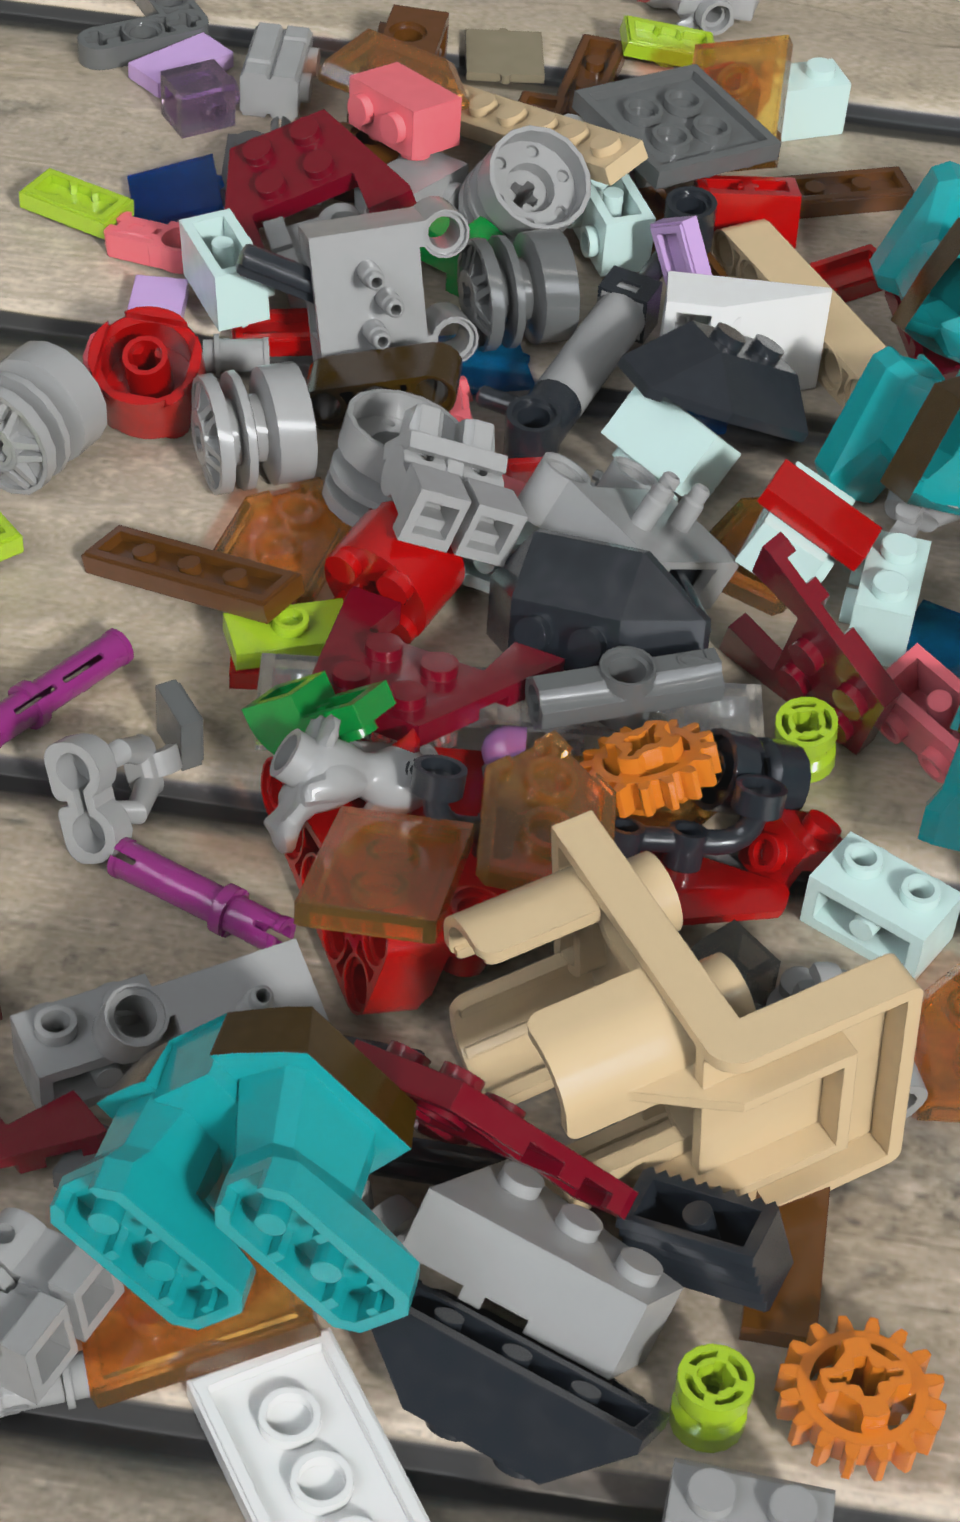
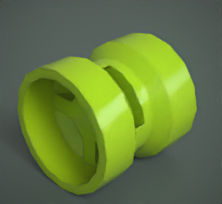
M801 696L787 701L776 714L775 738L795 742L804 748L810 761V783L821 781L828 776L835 766L836 758L835 742L838 733V716L834 708L826 701L815 697Z
M710 1343L696 1346L682 1358L678 1365L675 1391L671 1398L669 1423L673 1434L685 1446L698 1452L716 1453L729 1449L739 1441L745 1429L747 1410L752 1400L755 1385V1375L752 1367L740 1352L726 1345Z

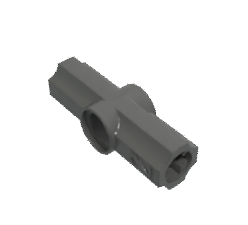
M618 646L609 649L602 655L599 666L526 677L525 683L528 716L534 730H545L599 721L607 728L620 731L619 728L625 726L634 730L642 727L645 721H648L650 712L722 701L725 691L722 661L714 647L652 657L640 648Z

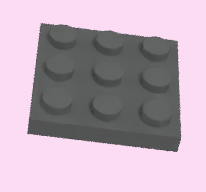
M697 64L575 90L572 108L587 123L643 141L648 159L634 169L655 189L669 188L676 184L709 178L717 174L742 168H750L754 165L778 159L782 142Z

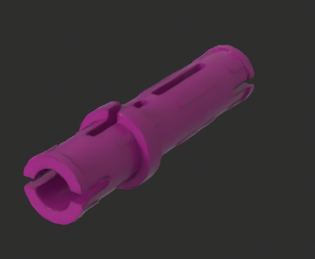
M111 628L102 634L101 637L73 655L63 659L59 664L33 681L22 680L10 687L8 697L0 701V748L29 728L34 730L42 728L50 722L54 711L81 693L89 690L93 685L121 666L129 664L134 659V651L128 638L119 630ZM86 666L89 667L70 681L64 682V680ZM38 697H41V699L38 700L35 704H33L20 714H16V712L23 709L26 705H28Z
M130 837L121 839L114 849L127 855L129 859L135 861V864L130 865L112 855L108 859L107 872L110 876L121 879L206 921L208 930L223 938L232 934L262 950L283 943L277 940L278 938L266 933L268 929H272L290 939L294 937L296 930L294 918L284 916L250 900L248 891L235 884L230 883L224 887L137 843L136 840Z

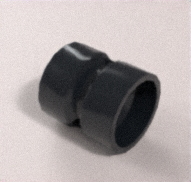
M713 728L710 730L713 733L714 742L717 744L722 772L716 774L717 784L715 786L701 787L703 797L699 800H694L695 804L707 811L740 815L731 807L736 779L744 774H760L777 779L788 788L784 809L797 811L802 809L809 793L811 781L810 761L804 748L795 742L770 737H755L750 733L725 728Z

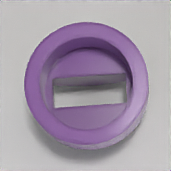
M507 725L492 730L485 737L481 747L484 763L489 764L525 753L527 727Z

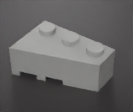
M509 1159L430 1187L403 1241V1245L420 1262V1265L422 1263L463 1285L458 1299L479 1310L485 1298L519 1315L528 1320L523 1331L524 1335L608 1380L646 1361L684 1288L663 1272L661 1263L651 1254L625 1245L603 1229L602 1221L592 1211L576 1204H569L544 1185V1179L538 1172Z

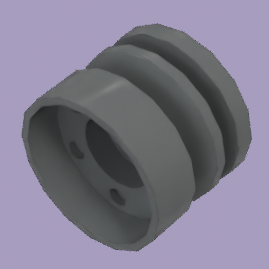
M556 228L519 232L513 244L505 235H492L488 241L486 238L481 237L469 238L465 248L459 253L457 284L461 311L477 328L479 340L476 350L481 352L495 351L500 345L508 349L516 348L521 343L523 334L529 343L535 345L568 341L576 331L579 322L580 289L575 258L568 239L562 231Z

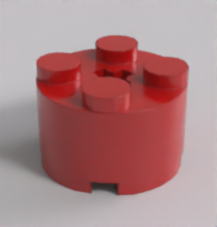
M142 306L124 311L125 317L111 325L107 321L96 331L88 350L90 373L99 384L107 405V424L126 435L141 439H159L164 437L177 439L183 437L191 428V389L193 379L197 375L206 374L200 341L188 327L187 321L171 310L153 306Z
M394 501L382 502L377 509L372 510L370 508L328 554L324 566L325 577L334 595L333 599L343 598L344 601L348 591L355 586L401 602L400 624L390 633L399 636L403 643L411 644L462 585L465 577V566L463 558L454 555L451 546L447 553L397 540L393 525L397 519L398 512Z

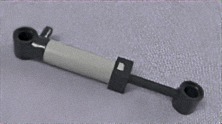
M683 186L673 189L666 197L664 218L697 216L706 254L710 252L717 211L716 198L709 191L699 187ZM656 250L639 273L616 265L611 268L598 285L597 303L527 395L518 397L488 385H484L479 389L476 396L477 405L506 416L503 455L508 456V459L543 457L546 452L559 454L561 442L617 367V363L622 355L627 353L634 342L643 345L658 324L663 284L662 281H659L663 274Z

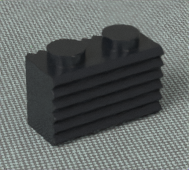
M653 1166L644 1169L633 1187L638 1192V1195L626 1219L623 1220L617 1217L615 1227L620 1229L619 1236L623 1237L622 1242L628 1247L638 1248L651 1254L661 1263L663 1272L684 1288L759 1311H769L794 1263L780 1210L776 1202L765 1205L762 1197L751 1201L748 1193L737 1197L734 1189L724 1193L720 1185L710 1189L707 1181L696 1185L693 1178L683 1181L680 1174L669 1177L667 1170L656 1174Z

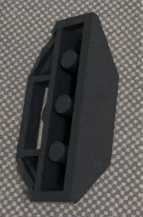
M691 320L622 355L617 363V366L646 398L658 402L673 403L687 411L803 443L809 435L798 375L782 358L784 354L782 347L764 335L756 334L753 339L743 336L739 331L725 323L719 322L716 327Z
M539 529L534 531L508 557L503 567H498L490 575L486 634L502 652L507 650L514 642L564 658V670L567 671L599 666L602 655L609 649L618 646L640 648L652 657L709 648L711 618L700 606L694 605L678 581L648 550Z
M418 1279L408 1316L371 1329L402 1408L424 1420L428 1429L435 1435L449 1441L467 1444L492 1458L493 1463L500 1471L517 1479L531 1480L541 1485L638 1455L665 1429L670 1414L651 1403L648 1404L643 1396L617 1379L608 1380L524 1335V1329L482 1307L478 1310L446 1290L430 1288L423 1284L421 1279Z

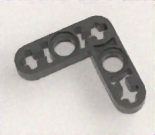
M133 0L145 17L84 29L77 37L78 60L85 68L99 71L128 66V62L202 32L209 36V19L195 0Z

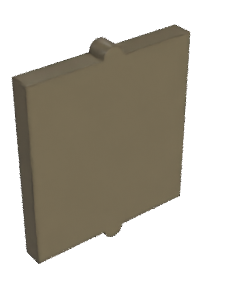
M500 28L499 30L465 29L466 80L501 82L504 85L510 82L544 84L542 32L508 31L506 28Z

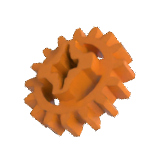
M671 719L669 721L649 720L645 721L642 727L634 730L626 726L619 728L620 733L614 732L609 737L597 739L599 749L584 750L582 753L584 762L577 763L578 775L586 804L588 806L597 804L600 814H605L618 808L620 818H627L631 814L651 817L655 814L656 809L664 806L673 811L680 809L679 803H685L689 799L699 800L702 798L701 787L715 786L717 784L716 774L722 772L713 733L710 730L700 732L699 723L696 722L679 728L678 719Z
M842 1315L838 1316L834 1333L829 1334L824 1327L814 1323L809 1327L805 1343L793 1339L789 1344L785 1363L780 1364L774 1388L775 1391L780 1393L775 1410L776 1418L786 1421L792 1420L787 1439L791 1446L804 1444L808 1441L815 1446L811 1459L812 1465L819 1467L829 1457L839 1460L841 1478L849 1480L856 1465H866L868 1473L874 1482L882 1481L889 1461L905 1474L912 1469L917 1452L928 1456L932 1450L947 1407L946 1403L939 1400L945 1383L943 1375L933 1373L925 1374L931 1358V1353L927 1349L909 1353L904 1348L908 1335L907 1331L901 1328L893 1333L890 1338L879 1334L880 1325L878 1318L873 1317L869 1318L864 1331L854 1330L848 1317ZM819 1372L817 1380H811ZM902 1414H909L907 1419L899 1425ZM899 1425L892 1430L888 1428V1426Z

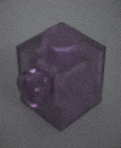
M215 59L160 71L161 114L182 139L235 126V105H238L240 102L239 87L235 78L228 75Z

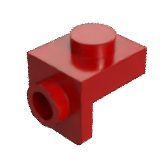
M784 809L780 819L766 822L762 833L749 846L740 850L738 858L749 872L776 880L789 889L801 871L813 872L843 840L840 837L842 830L830 816L819 810L811 809L809 812Z

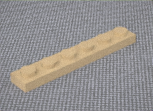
M454 84L446 88L462 97L460 136L494 146L514 129L529 125L550 128L568 138L580 151L590 172L591 180L609 186L648 159L645 146L640 139L465 84Z

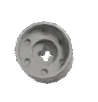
M532 125L514 129L499 140L485 155L484 159L465 177L459 191V212L467 220L468 224L480 216L484 217L495 225L503 235L507 236L512 244L519 232L549 228L560 229L563 232L586 208L591 195L590 172L580 151L568 138L556 131Z
M28 341L0 362V489L11 494L30 495L41 489L51 480L52 476L60 473L65 468L67 462L81 455L102 436L107 425V405L99 384L82 362L66 349L48 341Z
M287 361L256 366L251 371L249 394L240 375L235 370H228L222 373L220 384L212 373L197 375L193 379L191 389V430L193 443L205 479L215 496L233 492L235 482L243 491L256 488L259 476V462L267 479L273 486L308 481L315 477L318 463L316 423L306 381L296 363Z
M373 389L357 394L349 401L337 444L339 448L333 452L330 469L327 471L322 496L328 509L341 521L353 527L370 508L372 510L377 509L382 502L393 501L392 498L384 496L381 491V475L385 461H383L384 446L386 442L400 435V428L406 410L417 404H426L440 408L444 412L441 437L453 441L455 427L459 421L434 402L422 396L401 390Z

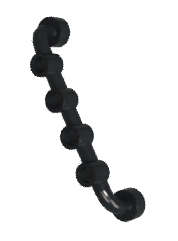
M423 755L414 760L410 790L414 795L423 800V813L432 829L447 839L473 843L471 850L473 856L487 863H506L511 859L513 845L537 846L536 857L541 862L552 866L551 826L571 819L573 816L562 813L546 814L542 820L521 819L508 812L495 809L483 810L479 812L478 816L456 814L450 808L449 803L457 802L463 798L468 772L467 767L462 762L443 755ZM744 774L739 776L735 782L731 807L741 816L734 825L726 829H706L703 825L688 820L673 821L669 827L648 826L628 817L620 818V816L611 817L606 823L601 824L626 859L644 851L664 853L662 862L667 868L680 873H696L701 869L704 855L733 854L749 846L762 833L767 821L780 819L783 815L788 788L777 779L765 775Z

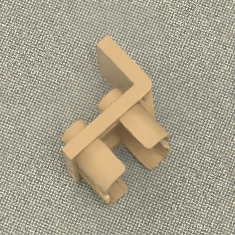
M592 810L551 826L552 874L445 918L444 940L450 951L457 958H467L476 954L486 964L490 965L501 963L554 941V955L456 997L449 1008L454 1041L464 1068L485 1081L481 1091L483 1094L490 1092L516 1105L555 1088L560 1104L562 1128L569 1138H582L567 1145V1147L631 1188L635 1186L642 1171L653 1166L656 1174L667 1170L669 1177L680 1174L683 1181L693 1178L696 1185L707 1181L710 1189L719 1185L724 1193L734 1189L737 1197L748 1193L751 1201L756 1199L758 1191L765 1204L775 1201L779 1207L829 1186L831 1191L891 1163L901 1153L924 992L895 954L888 953L756 1011L748 986L735 964L721 952L698 960L679 934L683 925L680 900L675 886L660 860L649 851H644L626 859ZM542 1176L544 1185L569 1204H576L586 1209L593 1207L574 1199Z

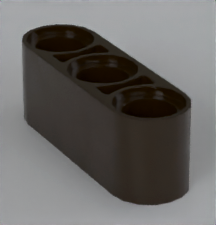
M428 342L391 347L384 350L376 349L325 356L316 359L310 365L305 380L312 402L316 428L321 430L341 429L349 401L360 392L373 389L401 390L422 396L449 412L454 407L457 399L463 368L459 352L452 346L442 342Z

